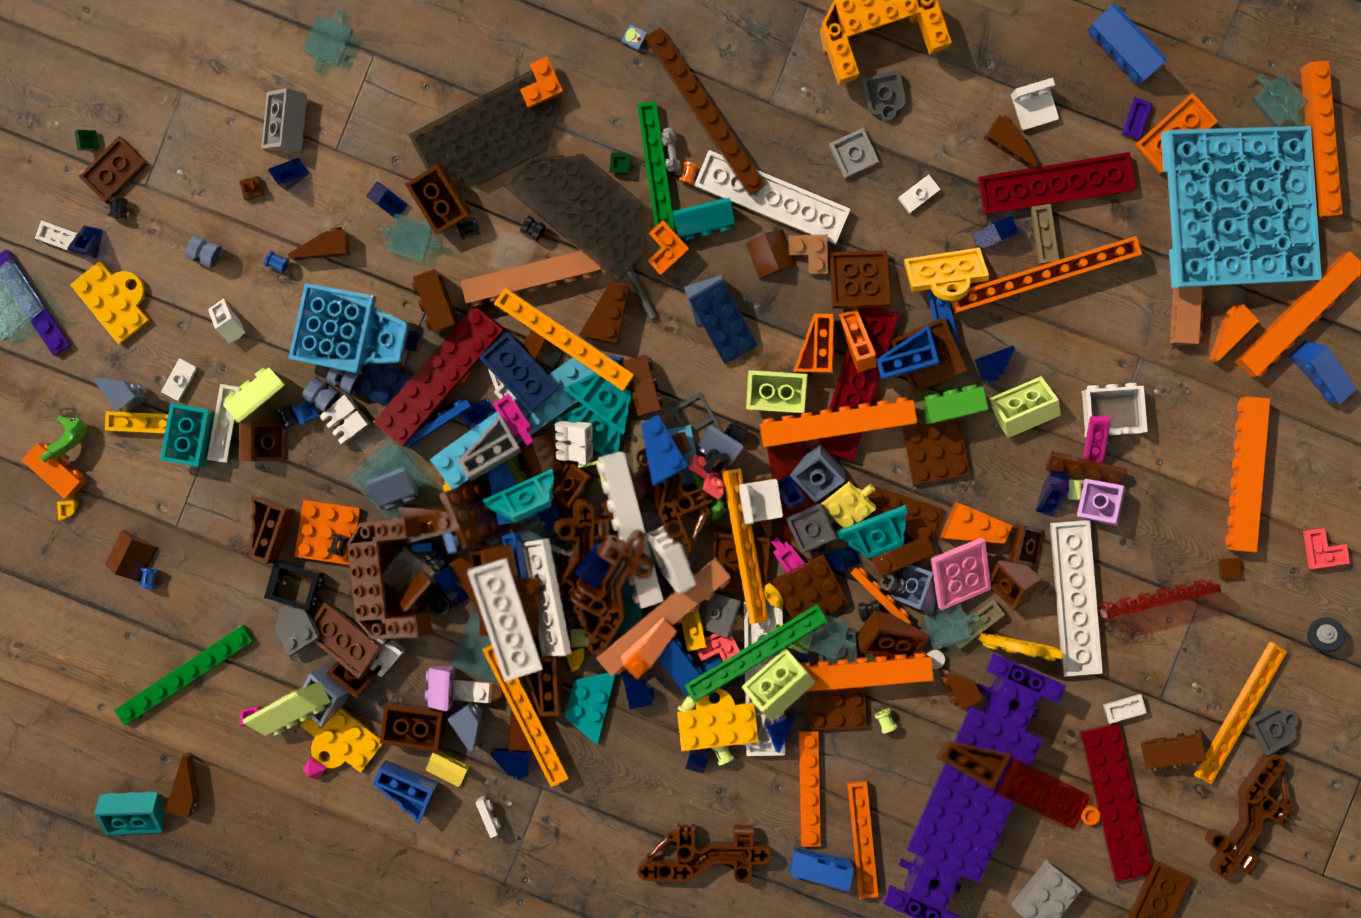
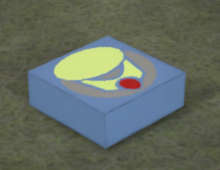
M630 24L621 42L639 51L645 36H647V32Z

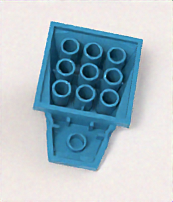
M305 283L288 359L360 374L362 364L402 361L409 324L376 308L375 302L377 297Z

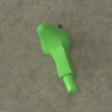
M59 415L57 420L64 426L65 432L58 441L47 447L48 451L39 458L46 463L53 456L56 458L60 457L82 441L88 431V426L76 417L66 418Z
M691 471L690 474L695 481L693 483L697 489L702 488L704 478ZM712 495L709 496L710 500L714 499V502L708 505L710 511L708 516L711 520L722 517L729 508L722 496L719 500Z

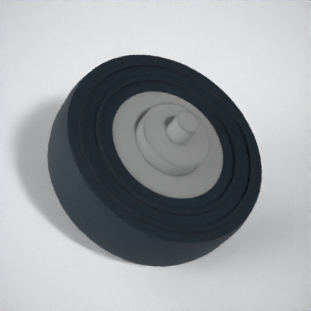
M1328 617L1319 618L1310 625L1308 639L1310 644L1318 651L1334 652L1343 645L1345 630L1335 619Z

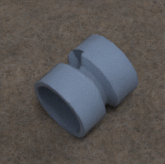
M194 235L187 245L185 257L195 262L200 261L202 265L212 269L220 260L222 246L214 242L206 243V239Z
M330 368L326 382L335 387L340 385L341 390L352 394L362 372L360 371L359 374Z
M318 377L312 379L302 393L303 398L310 403L315 402V406L323 412L329 409L339 396V392L330 386L326 387V383Z

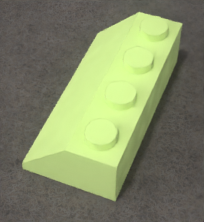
M320 681L294 691L242 721L245 725L264 736L271 733L275 736L284 732L285 726L288 729L297 725L298 719L301 722L310 718V713L317 714L325 710L323 706L330 703V700Z

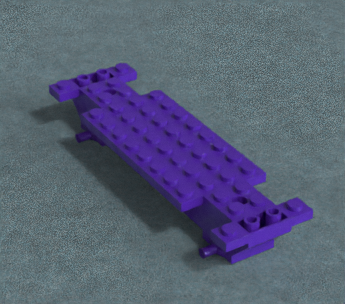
M995 653L992 654L985 671L996 675V678L989 688L980 683L977 685L980 687L978 688L979 692L986 695L985 703L982 707L983 712L969 706L954 742L1012 755L993 790L983 787L944 763L906 848L907 851L917 856L912 862L901 858L898 866L908 870V876L904 883L905 888L902 890L890 884L882 902L884 905L912 918H962V916L946 910V907L953 892H959V889H961V885L957 884L961 875L978 883L980 882L1043 740L1025 731L1031 716L1037 717L1036 713H1039V710L1035 709L1040 696H1043L1059 704L1066 685ZM1017 700V706L1014 709H1010V701ZM932 879H938L936 886L929 885Z

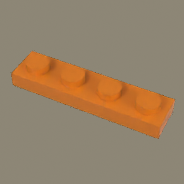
M853 567L849 571L891 614L909 624L911 623L907 619L910 615L902 608L898 610L894 606L896 602L888 594L884 596L880 592L882 588L875 581L871 583L867 579L869 575L861 567L859 569Z

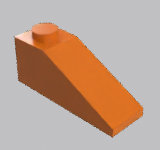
M1244 304L1233 305L1226 311L1227 316L1222 320L1209 358L1211 362L1219 361L1259 322L1256 316Z
M854 309L839 314L846 341L858 373L875 368L876 354L858 310Z
M662 618L621 656L624 667L638 679L653 665L677 632L676 629Z

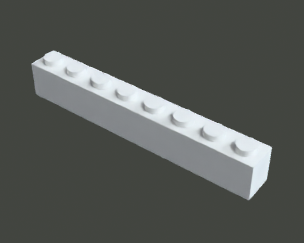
M616 452L599 457L597 469L604 479L602 488L604 493L608 494L609 501H607L609 512L613 513L612 525L614 530L618 531L619 538L624 541L627 540L630 533L634 530H641L645 533L625 454ZM638 540L633 543V547H634V548H635V546H636ZM646 540L643 553L652 557L648 541ZM640 565L643 569L649 568L647 565ZM653 567L652 574L647 579H641L631 573L628 574L627 581L634 591L631 593L634 604L645 608L663 602L655 567Z

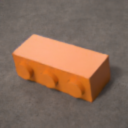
M36 443L22 461L64 499H72L87 482L83 478V473L68 465L70 462L63 456L58 458L53 456L44 463L39 457L48 451L47 447L50 444Z

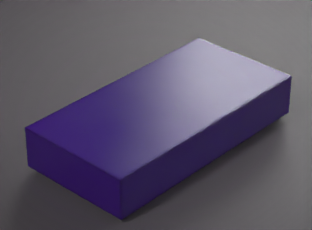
M1136 97L1133 98L1121 135L1137 141L1141 140L1153 103Z

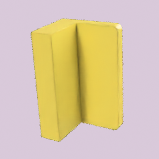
M438 750L432 753L426 771L459 787L470 766Z

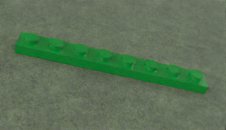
M656 101L638 103L637 108L655 227L664 221L675 233Z
M815 605L684 686L693 702L696 703L818 629L828 621L819 606Z
M241 625L114 709L115 713L124 726L253 642L254 639L246 627Z

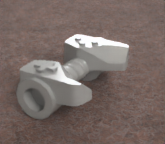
M673 127L663 129L662 144L663 146H668L669 159L665 161L668 172L682 170L681 162L677 160L675 148L677 135Z

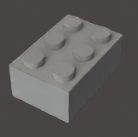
M1045 860L1011 905L1024 918H1060L1082 889L1048 860Z

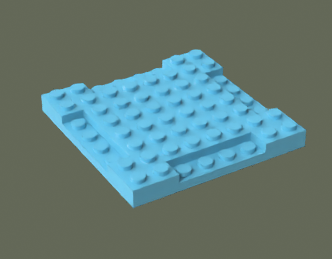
M1311 126L1168 130L1161 133L1163 171L1168 172L1173 249L1169 250L1172 289L1322 280Z

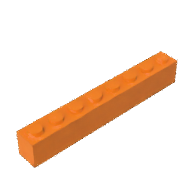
M1329 61L1309 62L1300 68L1305 126H1311L1317 219H1328L1342 215Z
M1351 251L1343 253L1321 274L1322 280L1314 281L1235 360L1250 377H1260L1268 370L1267 367L1271 363L1278 361L1282 356L1281 353L1285 349L1291 348L1295 344L1294 340L1298 336L1305 334L1309 330L1308 326L1312 322L1318 321L1322 317L1321 313L1325 309L1331 308L1336 303L1335 299L1350 289L1348 286L1352 282H1356L1361 278V261Z
M908 397L896 399L897 403L889 404V400L877 402L878 406L870 407V403L860 404L858 409L852 410L850 406L841 407L839 412L833 413L831 409L822 410L820 415L814 416L812 412L803 413L801 418L795 419L793 415L783 416L782 421L776 422L774 418L764 419L763 424H759L762 447L917 423L914 400L908 401Z
M1240 397L1237 404L1239 417L1235 424L1237 439L1234 441V450L1236 451L1235 458L1232 461L1234 474L1230 481L1232 496L1229 498V507L1231 509L1230 515L1227 518L1229 532L1225 539L1227 549L1257 552L1270 398Z
M925 652L914 653V656L907 657L906 654H897L895 658L888 659L887 656H876V660H868V657L856 658V661L849 662V659H839L837 663L818 661V665H810V662L799 663L816 682L806 692L933 681L932 658L926 655Z

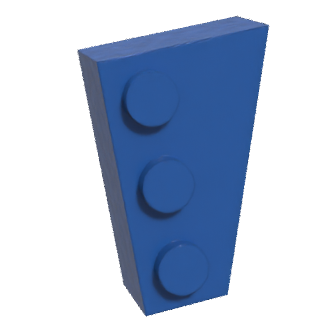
M928 325L876 359L882 381L939 365Z
M659 415L641 424L652 484L655 487L687 469V464Z
M672 637L657 659L688 697L690 694L684 685L704 674L699 665L695 667L692 663L694 659L688 651L684 652L682 649L683 645L679 639Z

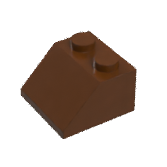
M239 423V461H285L284 423Z
M1001 560L997 563L990 577L991 588L1013 611L1030 601L1041 580L1027 565Z

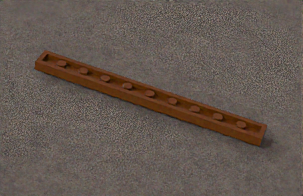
M660 27L645 36V41L747 195L750 196L765 187L764 181L663 29Z

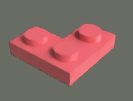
M694 453L689 458L688 469L704 478L703 490L719 500L723 495L724 489L723 471L707 474L704 470L706 465L704 457Z
M1325 528L1303 531L1309 569L1350 564L1347 544L1328 546Z
M714 633L705 638L706 648L696 649L702 662L718 654L725 661L740 652L732 634L730 638H726Z

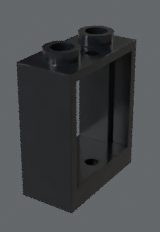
M276 560L272 567L264 598L309 611L317 606L319 596H317L318 589H321L324 583L323 572L286 561ZM285 569L313 577L306 603L277 595Z

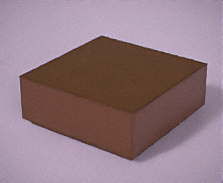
M1240 558L1219 559L1220 578L1241 577Z

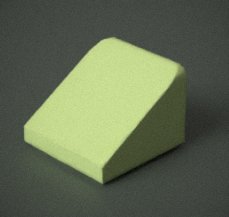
M1070 480L1067 482L1069 500L1081 499L1084 480Z
M575 627L571 630L572 647H588L590 639L584 636L585 631L583 627Z

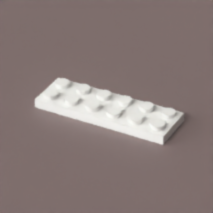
M549 538L523 542L527 576L539 577L538 638L542 657L571 654Z
M506 558L468 570L504 681L542 670V665Z

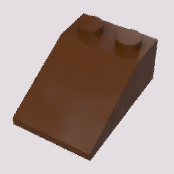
M874 611L857 633L862 653L895 658L897 654H906L907 657L914 656V653H918L930 638L925 632L893 614Z

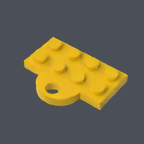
M980 248L904 259L911 291L931 289L935 296L946 301H955L966 296L970 289V283L989 280V274ZM955 289L957 292L952 293L948 290Z
M99 261L70 284L117 344L121 345L150 321L139 307L145 297V285L141 278L133 273L121 271L112 274L105 264ZM131 280H135L137 283L136 288L130 290L128 287V283Z
M987 633L978 635V640L983 642L982 645L991 649L998 650L999 646L1007 652L1017 653L1018 651L1031 657L1038 655L1043 657V659L1055 661V658L1062 659L1063 651L1053 646Z
M719 688L714 691L720 695L717 703H711L708 695L696 703V709L677 711L681 751L759 742L754 702L735 705L731 695L724 689Z
M341 708L323 726H319L311 717L304 720L300 725L315 737L311 745L312 757L326 768H336L346 761L361 773L383 745L379 743L380 736L344 708ZM322 751H327L330 754L329 761L321 759L320 754Z

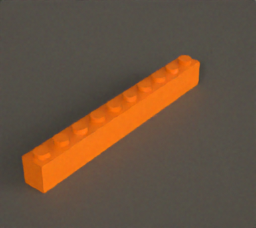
M1137 236L971 287L966 296L959 300L950 301L952 312L957 314L1135 258L1142 254Z

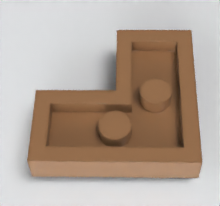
M828 234L789 235V255H808L809 274H828Z

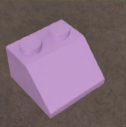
M1085 479L1077 517L1118 526L1126 488L1122 485Z
M431 666L429 671H426V682H429L428 690L425 691V701H428V707L448 711L454 705L453 684L455 680V667Z

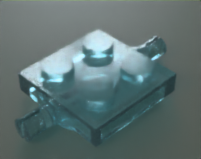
M337 9L333 19L316 16L303 48L305 53L317 59L312 68L316 72L320 73L324 62L340 66L354 31L352 28L340 23L345 13L342 10Z
M1263 73L1258 75L1256 79L1263 87L1251 100L1274 127H1279L1290 119L1296 126H1301L1304 121L1297 113L1308 102L1284 73L1271 81Z
M395 213L390 228L381 225L377 227L379 228L377 233L387 235L388 243L385 251L424 261L429 247L440 250L442 242L431 239L432 228L428 222Z
M958 603L944 610L936 608L933 613L923 612L925 628L919 630L929 635L932 647L936 650L971 640L969 623L980 621L978 612L966 616L961 603Z
M825 613L823 615L828 622L801 638L799 643L800 646L833 660L836 659L838 651L842 647L854 651L856 643L846 640V632L850 624Z

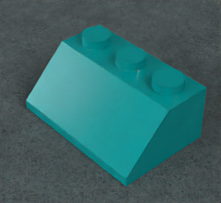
M730 197L673 211L677 236L683 239V241L693 240L694 236L700 234L702 237L710 236L713 234V231L720 230V232L730 231L731 227L735 224Z
M170 403L160 460L195 467H206L215 410Z
M158 792L100 794L94 815L105 835L163 833V802Z

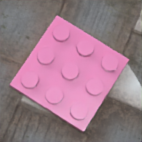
M979 538L931 558L937 603L941 610L991 590L986 542L984 539Z

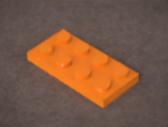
M1191 93L1139 140L1134 147L1160 174L1163 172L1161 133L1168 130L1210 129L1218 120Z

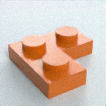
M547 56L530 63L537 82L520 89L528 109L563 93Z
M664 221L660 222L649 233L661 247L648 260L649 264L660 276L689 250Z

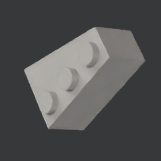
M499 415L496 421L485 430L478 441L467 450L458 462L468 479L472 481L521 453V450Z

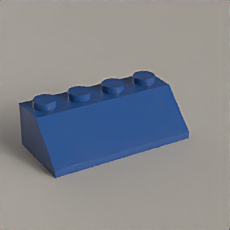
M1115 3L1087 29L1090 37L1098 41L1102 45L1103 51L1111 55L1115 59L1117 66L1124 69L1128 73L1130 80L1138 85L1168 60Z

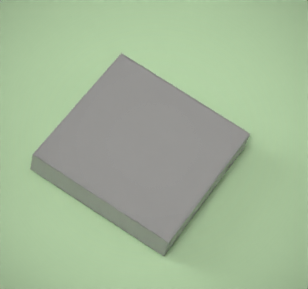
M864 128L829 143V147L844 179L880 163Z

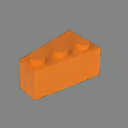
M834 314L813 315L793 372L834 374Z
M955 502L940 537L969 541L982 538L985 542L1005 543L1012 525Z

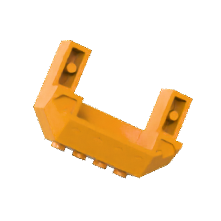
M834 0L822 23L820 37L824 53L828 54L838 86L857 80L859 75L848 42L850 36L909 17L911 24L919 23L929 55L948 49L952 42L938 1Z

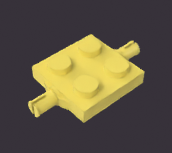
M848 482L823 501L822 505L829 515L828 518L831 524L836 522L843 528L859 523L875 511L876 505L868 498V495L875 491V487L869 484L865 489L861 490Z

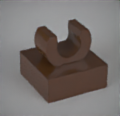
M258 176L239 181L244 200L247 201L264 196Z

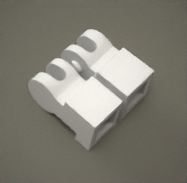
M343 395L320 416L322 421L332 417V420L326 425L329 429L337 426L344 419L345 423L339 425L332 432L334 436L344 432V435L338 440L341 445L347 443L362 430L372 425L362 411H357L360 408L350 395Z
M561 421L555 424V430L558 431L555 434V439L558 440L556 442V449H558L556 458L558 460L577 461L579 464L586 465L593 459V442H590L593 439L592 423Z
M389 638L374 639L383 647L378 654L380 656L373 661L370 669L374 671L378 665H381L382 668L377 674L381 678L406 650L394 639L388 643L386 642Z

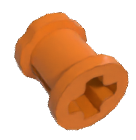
M685 161L683 163V173L679 181L694 186V179L700 166Z

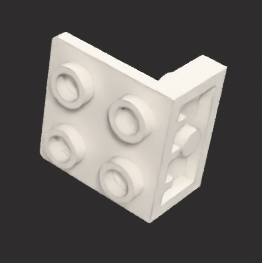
M1053 78L1017 88L1011 94L1021 130L1024 131L1059 119L1051 94V89L1055 86Z
M776 479L739 485L745 524L783 517Z

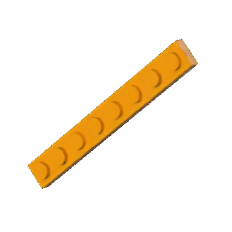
M504 288L494 303L622 391L625 390L633 378L634 374L508 289Z
M741 468L723 471L722 475L749 623L756 624L768 620L751 523L745 524L739 492V485L744 483Z
M1269 642L1206 752V761H1202L1203 763L1198 766L1194 773L1196 777L1212 785L1287 651Z
M491 644L483 648L482 650L550 786L553 787L569 779L519 677L504 681L493 645Z

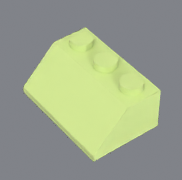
M263 367L255 374L257 378L252 382L247 380L240 386L242 389L237 394L233 392L224 399L226 401L224 404L225 408L238 423L285 386L270 368L265 369Z
M748 370L746 409L804 413L807 374Z
M1042 376L989 398L998 423L1008 438L1061 416L1059 399Z
M785 648L744 684L742 688L761 712L773 721L816 682Z

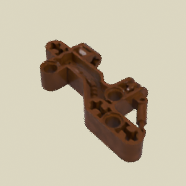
M685 431L671 436L681 455L692 450ZM644 448L637 453L636 460L640 467L648 468V463H642L639 460L642 454H646V449ZM682 472L665 480L666 483L659 507V517L669 539H678L682 535L684 536L681 542L683 545L687 544L688 546L684 553V556H687L691 551V544L696 543V537L702 531L710 512L708 505L713 503L714 499L710 500L709 496L711 495L704 491L703 487L688 493L683 491L684 477ZM695 494H696V496H697V498H695V500H696V501H699V503H700V504L697 505V506H694V500H693L692 497H691L692 495H695ZM686 499L691 503L689 509H682L680 502ZM664 508L672 509L673 511L670 513L671 518L674 519L676 517L677 520L666 524L665 521H669L666 514H662ZM699 509L701 513L694 527V535L688 539L680 517ZM678 525L680 533L677 535L671 534L669 531L670 526Z
M582 498L576 500L573 504V518H561L554 524V531L562 540H573V553L556 576L561 602L568 600V603L562 608L563 614L567 619L565 620L567 633L574 628L575 622L579 621L574 611L575 603L570 598L575 589L578 588V583L587 581L586 583L602 589V583L607 573L605 571H588L594 563V540L605 539L607 535H611V517L594 515L593 506L586 499ZM568 526V530L566 532H560L562 527Z
M641 530L632 531L626 541L614 535H607L598 550V554L612 564L605 574L602 589H598L585 582H579L578 588L570 596L571 600L575 603L574 611L577 613L580 625L584 628V636L590 639L588 649L593 654H601L605 650L624 619L626 606L622 584L628 574L631 573L641 579H647L652 574L654 560L649 555L643 553L647 537ZM638 540V542H637V544H636V546H635V548H634V547H633V543ZM640 565H647L649 568L643 569ZM600 601L603 605H598L595 602ZM583 609L601 618L593 632L588 630V621ZM603 626H609L611 629H605Z
M1275 753L1269 756L1263 754L1239 787V821L1228 837L1216 829L1209 830L1205 835L1206 842L1217 850L1210 861V868L1222 878L1230 877L1237 867L1251 876L1261 862V859L1249 850L1263 831L1264 819L1270 818L1285 828V821L1289 822L1290 819L1288 817L1290 815L1294 816V813L1290 811L1293 801L1290 797L1288 781H1285V760ZM1264 774V779L1259 781L1260 775ZM1280 775L1282 799L1278 802L1268 795V790ZM1269 801L1268 807L1264 808V803ZM1220 836V841L1214 844L1215 838Z
M677 823V830L669 831L654 847L655 849L647 854L646 859L640 861L638 876L644 881L688 882L712 864H734V877L737 882L743 884L751 879L752 865L769 863L771 852L767 844L753 842V825H734L733 842L710 841L699 847L694 843L695 824H692V827H688V824L680 826V823ZM671 841L677 842V856L675 859H653V856L657 852L660 853ZM683 848H688L691 852L688 855H683L680 851ZM762 850H764L765 854L763 855V857H760L759 854ZM646 866L649 869L648 873H645L644 867ZM669 867L671 871L668 874H664L661 872V868ZM674 867H677V874H674ZM683 868H687V874H683ZM740 869L748 871L744 876L738 875L737 872Z

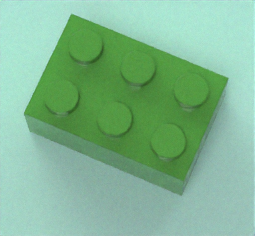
M977 384L963 387L962 392H958V389L943 392L944 396L942 397L939 396V393L924 397L925 401L920 402L925 424L988 410L984 388H977Z

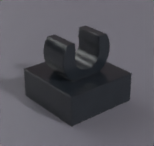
M710 449L709 452L712 456L704 457L706 462L704 470L707 474L721 472L730 460V457L727 453L719 454L717 449Z

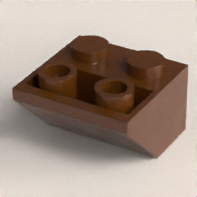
M512 544L486 545L469 551L472 569L506 558L512 577H518Z
M943 667L939 669L941 672L938 675L942 685L948 688L949 692L946 694L954 706H958L962 710L983 700L975 682L970 678Z

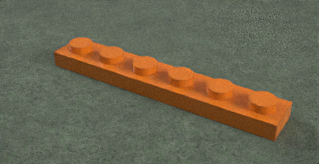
M799 730L801 847H821L818 730Z
M867 781L847 782L859 899L879 897Z

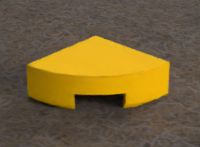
M79 500L57 502L58 521L66 520L73 516L77 511Z
M768 583L765 586L764 598L767 602L780 609L784 605L783 599L778 590Z
M584 647L571 651V654L566 655L572 672L577 670L583 663L585 657Z

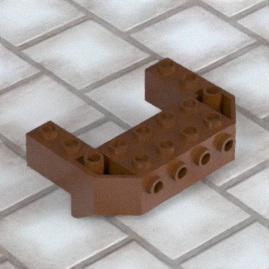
M419 516L359 523L347 543L356 622L372 639L419 637L433 633L430 614L411 615V613L404 610H399L391 543L403 541L402 538L421 536Z

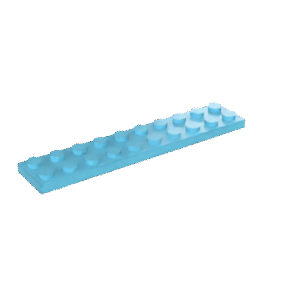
M571 358L548 375L559 386V389L531 414L515 398L514 402L532 429L529 435H532L578 402L563 389L595 372L575 358ZM495 412L430 459L451 489L457 488L469 480L458 460L478 441L485 430L496 421V418L499 416L498 412ZM513 436L517 445L523 441L522 438L517 440V438Z

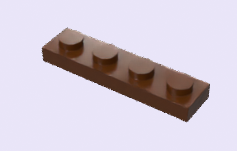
M1051 451L1045 465L1047 471L1122 485L1127 475L1126 468Z

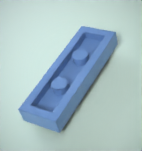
M454 531L443 534L448 553L459 550L458 546H460V543Z

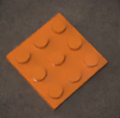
M303 500L294 557L349 565L348 541L343 551L345 553L344 556L329 553L327 549L331 546L333 533H339L351 538L359 524L361 508Z

